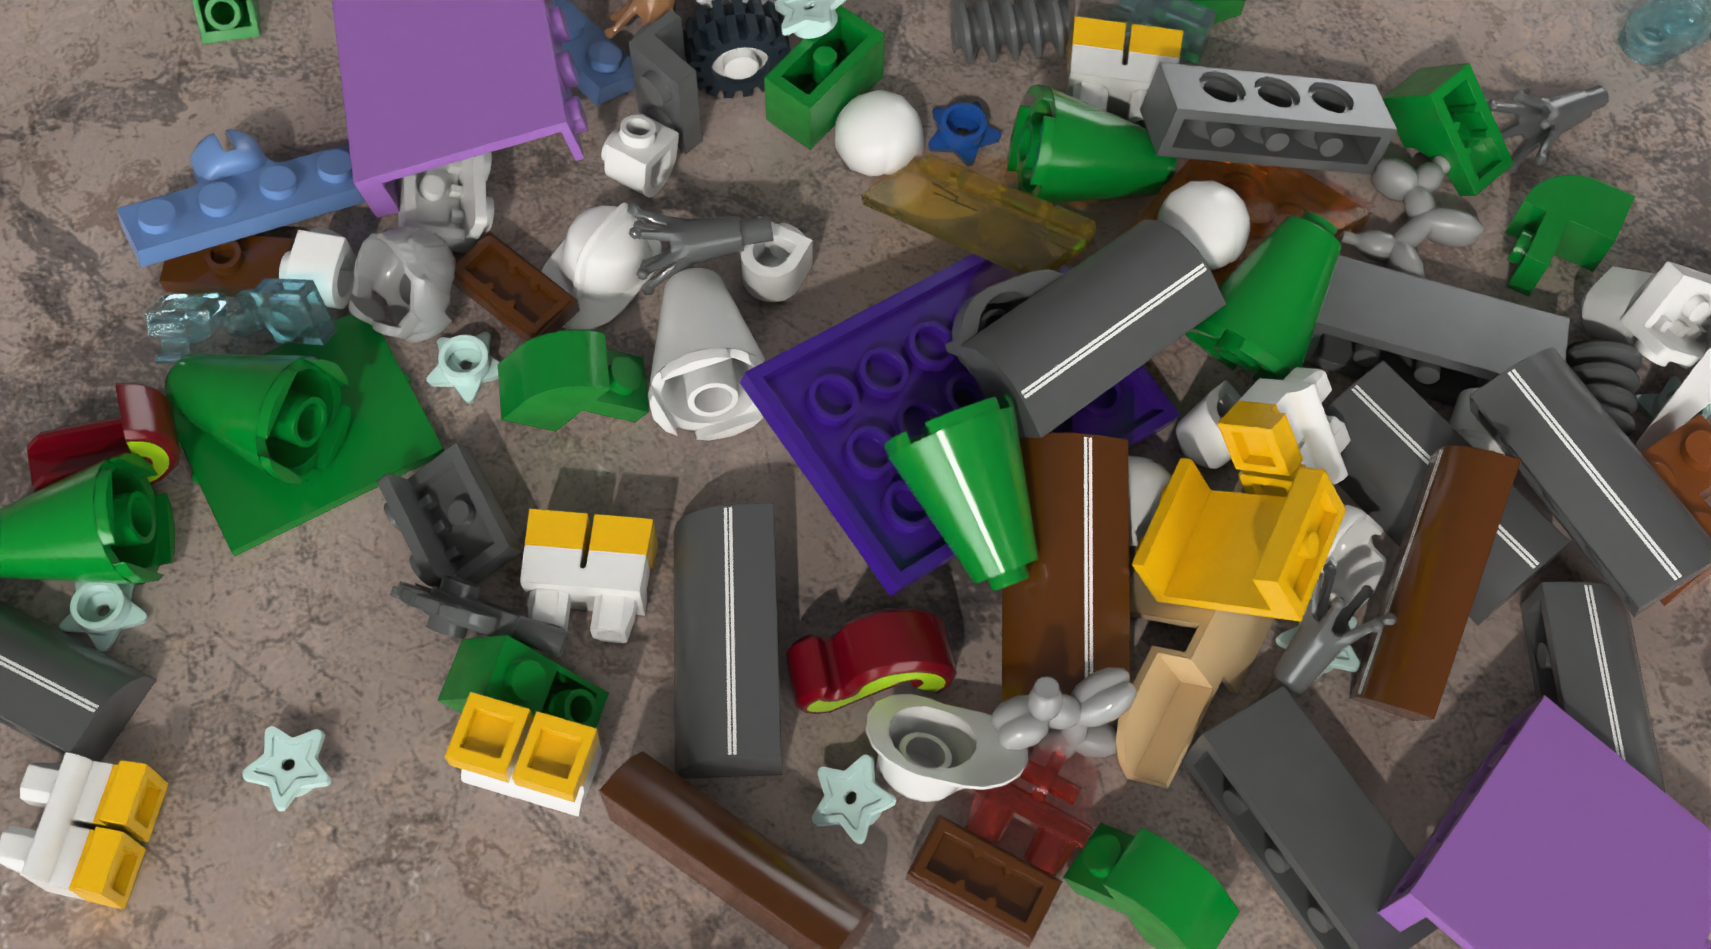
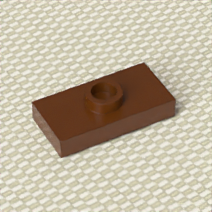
M491 232L486 234L456 262L453 284L524 341L544 334L558 332L580 311L578 300Z
M251 235L164 261L159 282L165 292L285 301L287 291L286 287L280 284L279 267L283 255L287 251L292 250L294 241L292 238Z
M938 815L905 879L1028 948L1063 882L941 815Z

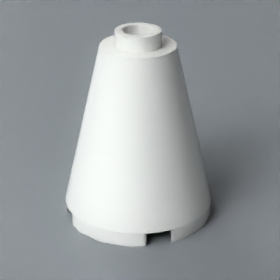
M689 268L680 271L667 281L663 292L648 390V401L653 419L668 433L678 436L677 428L695 431L696 440L707 441L732 437L754 427L763 419V416L739 382L746 371L764 363L766 360L722 278L714 271L704 268Z

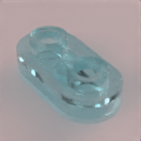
M1654 0L1631 13L1619 33L1621 49L1630 59L1640 64L1652 66L1663 64L1711 40V0Z

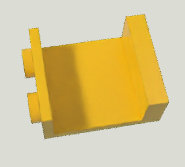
M1180 458L1169 483L1165 485L1161 492L1158 508L1147 532L1137 544L1132 566L1155 600L1160 603L1301 622L1345 515L1346 508L1325 469L1299 467L1287 497L1210 490L1193 460Z

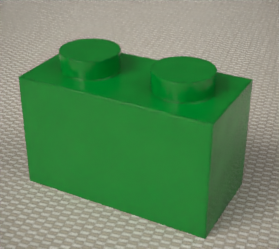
M842 5L835 9L838 20L832 30L820 37L803 39L764 77L766 120L809 150L835 126L840 112L852 99L860 94L868 93L883 78L885 34Z

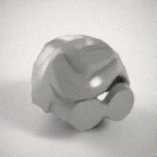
M411 226L395 229L387 228L377 234L371 233L362 242L353 272L355 278L353 291L350 295L349 311L358 319L371 324L372 329L376 332L401 338L406 342L419 343L435 337L453 322L450 314L446 312L451 302V287L456 270V262L451 248L436 233L416 229ZM372 290L386 299L392 323L384 320L385 312L382 306L371 298Z

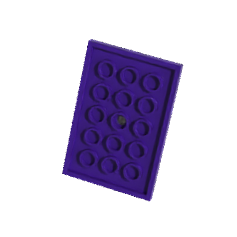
M1035 222L1025 226L1047 239ZM1024 228L746 371L739 382L890 597L956 556L889 460L884 443L907 431L909 439L921 435V429L926 427L925 422L986 399L977 380L959 361L957 355L948 353L945 347V343L952 340L954 318L966 301L989 286L1027 272L1049 269L1065 274L1070 271V268L1056 250L1023 237L1025 235L1041 243H1046V241ZM1142 365L1049 433H1081L1128 439L1129 451L1171 425L1180 416V413Z

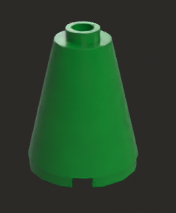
M1036 84L1030 86L1026 92L1035 96L1031 107L1019 106L1010 138L1007 159V171L1018 173V188L1008 186V194L1013 203L1037 205L1156 196L1164 185L1168 186L1171 184L1176 172L1177 158L1156 156L1146 128L1049 86Z
M1304 212L1301 218L1292 215L1287 216L1218 286L1226 305L1185 334L1187 338L1225 366L1233 370L1236 366L1255 373L1251 379L1255 382L1259 378L1284 380L1296 367L1302 368L1342 249L1341 243L1334 237L1338 231L1337 228L1325 218L1312 212Z
M190 353L176 362L169 370L165 380L166 396L175 413L272 478L283 482L300 485L309 481L302 476L312 469L324 471L332 463L342 446L351 419V405L342 403L340 386L349 387L347 376L336 363L317 356Z
M1009 394L1004 395L998 400L996 397L988 398L925 422L926 427L921 429V435L909 439L907 431L884 443L889 460L974 584L988 579L992 592L1031 577L1026 564L1038 560L1015 409Z
M123 453L113 455L0 508V578L135 585L159 581L164 576L157 573L159 566L171 563L174 556L175 524L172 506L167 493L155 495L147 478L158 475L153 466L138 454Z

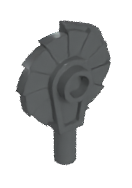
M443 575L440 586H432V588L417 583L413 585L401 581L398 587H392L390 596L398 598L411 607L423 610L424 613L430 615L426 627L447 636L465 639L468 629L489 636L508 635L526 646L561 657L564 653L569 639V631L533 620L519 612L480 599L481 586L457 577Z

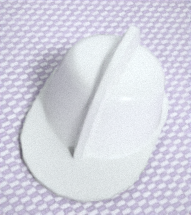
M623 202L618 207L601 205L589 208L578 215L570 225L565 240L545 263L541 272L578 300L580 311L563 328L591 331L611 323L626 309L642 286L655 273L649 274L645 280L639 279L636 275L642 261L660 254L662 246L659 240L633 239L629 235V230L633 227L634 222L641 219L628 213V204Z
M895 694L877 701L867 714L865 731L872 747L878 753L877 771L883 775L884 780L895 791L909 799L922 802L939 801L964 788L984 790L1004 786L1018 778L1028 764V748L1022 750L1006 749L1000 744L997 732L992 726V716L983 712L943 704L914 694Z

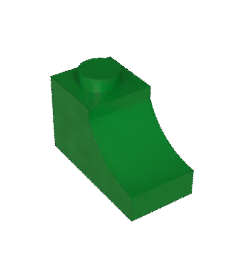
M1470 63L1419 68L1382 98L1397 128L1396 132L1403 147L1416 149L1431 160L1435 156L1446 158L1450 164V171L1446 175L1459 196H1477L1514 165Z

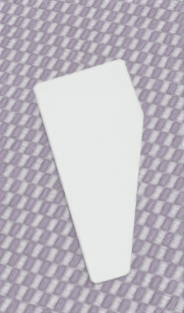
M1711 346L1636 442L1635 446L1640 453L1683 426L1711 403Z

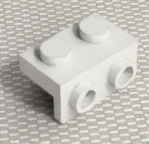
M491 152L397 179L400 212H398L399 227L411 226L416 229L436 233L445 240L446 245L451 248V251L467 253L476 244L482 232L490 231L494 219V200L492 197L486 196V181L489 177L492 161Z
M1667 261L1659 272L1648 279L1643 286L1639 298L1620 320V323L1638 338L1634 343V347L1639 353L1660 366L1665 367L1669 362H1674L1688 372L1693 370L1711 346V275Z

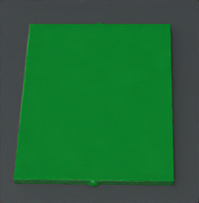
M351 313L262 354L317 356L336 363L347 376L349 387L340 385L342 403L351 405V419L344 442L332 463L324 471L312 469L302 476L309 481L299 485L272 478L173 411L178 441L193 471L191 474L192 481L200 485L234 556L248 551L379 487L377 480L387 473L400 477L431 462L445 451L410 387V376L402 372L383 335L373 330L371 324L358 319Z

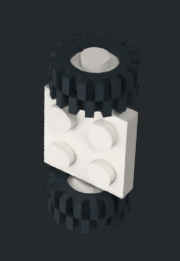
M695 0L702 6L695 10L696 19L688 17L686 20V30H683V39L687 63L696 70L697 88L701 90L705 87L706 93L714 97L722 90L724 98H734L735 91H742L743 97L753 96L752 88L759 87L764 92V77L791 52L788 35L782 34L781 25L784 15L775 10V0Z

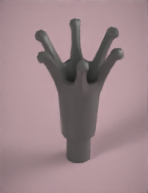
M1594 86L1585 91L1575 89L1550 98L1530 97L1525 95L1524 91L1519 90L1514 93L1513 97L1516 102L1521 104H1505L1489 100L1487 103L1491 111L1518 114L1516 124L1500 132L1503 140L1521 135L1527 141L1525 146L1512 159L1514 165L1508 169L1509 173H1516L1524 159L1538 147L1540 148L1536 154L1535 161L1537 165H1544L1547 162L1546 155L1549 149L1564 132L1591 117L1594 111L1608 104L1609 95L1607 90L1602 86Z
M636 203L629 204L627 209L628 213L632 216L660 224L658 226L650 225L637 220L629 230V235L633 239L666 241L671 245L670 249L642 261L636 273L637 277L642 280L647 279V276L656 270L668 266L642 286V292L645 295H652L654 289L666 279L694 264L744 251V245L774 241L770 216L739 221V216L685 219L653 213L641 209Z
M1332 564L1325 565L1323 568L1325 574L1323 583L1321 573L1300 627L1273 670L1275 677L1259 696L1258 700L1282 686H1285L1292 697L1296 693H1304L1344 649L1372 631L1377 633L1382 631L1385 625L1391 626L1396 624V615L1388 613L1351 630L1348 622L1363 602L1371 598L1374 590L1371 586L1364 585L1347 606L1343 598L1335 597L1331 601L1332 605L1328 611L1327 607L1337 570Z

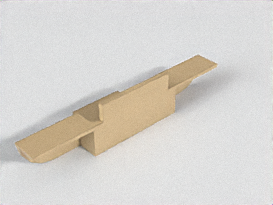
M1240 478L1232 492L1245 493ZM1134 570L1129 580L1130 617L1197 629L1186 652L1157 646L1151 647L1133 682L1137 695L1131 707L1118 717L1116 748L1118 762L1126 778L1168 789L1221 681L1229 692L1238 694L1275 618L1157 602L1136 570Z

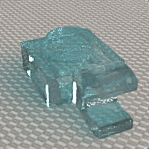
M1120 0L1119 6L1132 12H1124L1113 7L1109 21L1126 23L1125 35H1130L1132 24L1183 30L1180 57L1198 64L1207 47L1217 12L1188 0Z
M264 278L253 290H243L236 295L242 308L237 310H221L217 314L228 335L233 337L246 336L260 329L268 328L276 343L325 345L337 332L333 319L314 281L307 279Z
M225 293L163 295L144 313L148 336L161 337V348L155 355L156 364L176 363L183 356L190 354V343H197L210 338V335L229 316Z

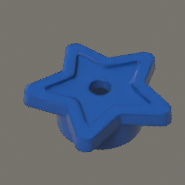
M976 101L971 104L956 103L946 109L933 108V119L938 131L928 142V147L931 152H953L966 166H972L979 148L999 142L1002 135L1000 131L987 125V119L982 111L981 103ZM963 129L967 131V134L961 136L957 131Z

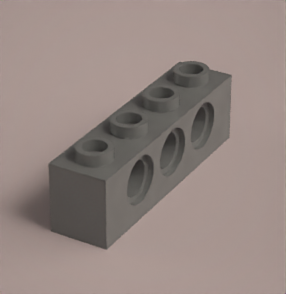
M1159 62L1140 108L1156 156L1372 175L1397 131L1375 84Z

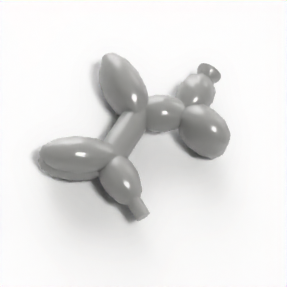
M1435 156L1432 162H1426L1416 169L1398 158H1385L1377 164L1372 174L1371 183L1376 191L1387 199L1397 202L1404 201L1405 211L1410 220L1394 236L1382 230H1367L1360 234L1343 231L1341 242L1355 245L1361 254L1371 260L1385 261V268L1425 278L1423 263L1414 249L1425 238H1428L1430 241L1446 247L1462 248L1474 244L1478 240V236L1483 232V226L1473 215L1462 210L1436 207V201L1431 193L1440 187L1444 174L1450 171V164L1446 158Z
M1107 667L1090 674L1075 686L1070 695L1061 693L1059 684L1055 679L1042 677L1036 681L1029 695H1017L1000 703L992 713L991 723L997 732L1000 744L1006 749L1022 750L1034 745L1033 751L1028 754V764L1024 771L1039 763L1045 765L1062 763L1075 752L1086 757L1104 759L1117 754V718L1131 707L1137 695L1136 688L1130 683L1128 671L1117 667Z

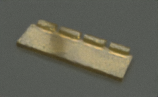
M928 154L918 161L919 165L910 162L861 195L863 205L1020 275L1038 270H1058L1089 247V241L1096 230L1095 221L1060 206L1053 207L1052 203L1011 187L1008 189V186L1004 183L972 170H965L962 166L932 154Z

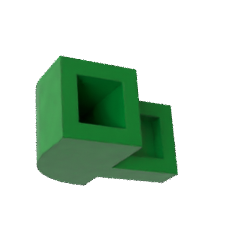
M1581 175L1556 176L1536 185L1528 193L1505 231L1506 234L1517 238L1506 260L1516 265L1506 287L1529 297L1549 267L1554 255L1594 272L1616 241L1635 196L1597 179Z
M566 330L544 334L521 344L497 365L501 420L556 432L582 411L634 423L649 413L643 357L607 349L605 333Z
M1100 822L1063 876L1075 893L1125 914L1146 942L1157 949H1217L1240 913L1222 885L1206 868L1173 843L1142 827L1134 836Z

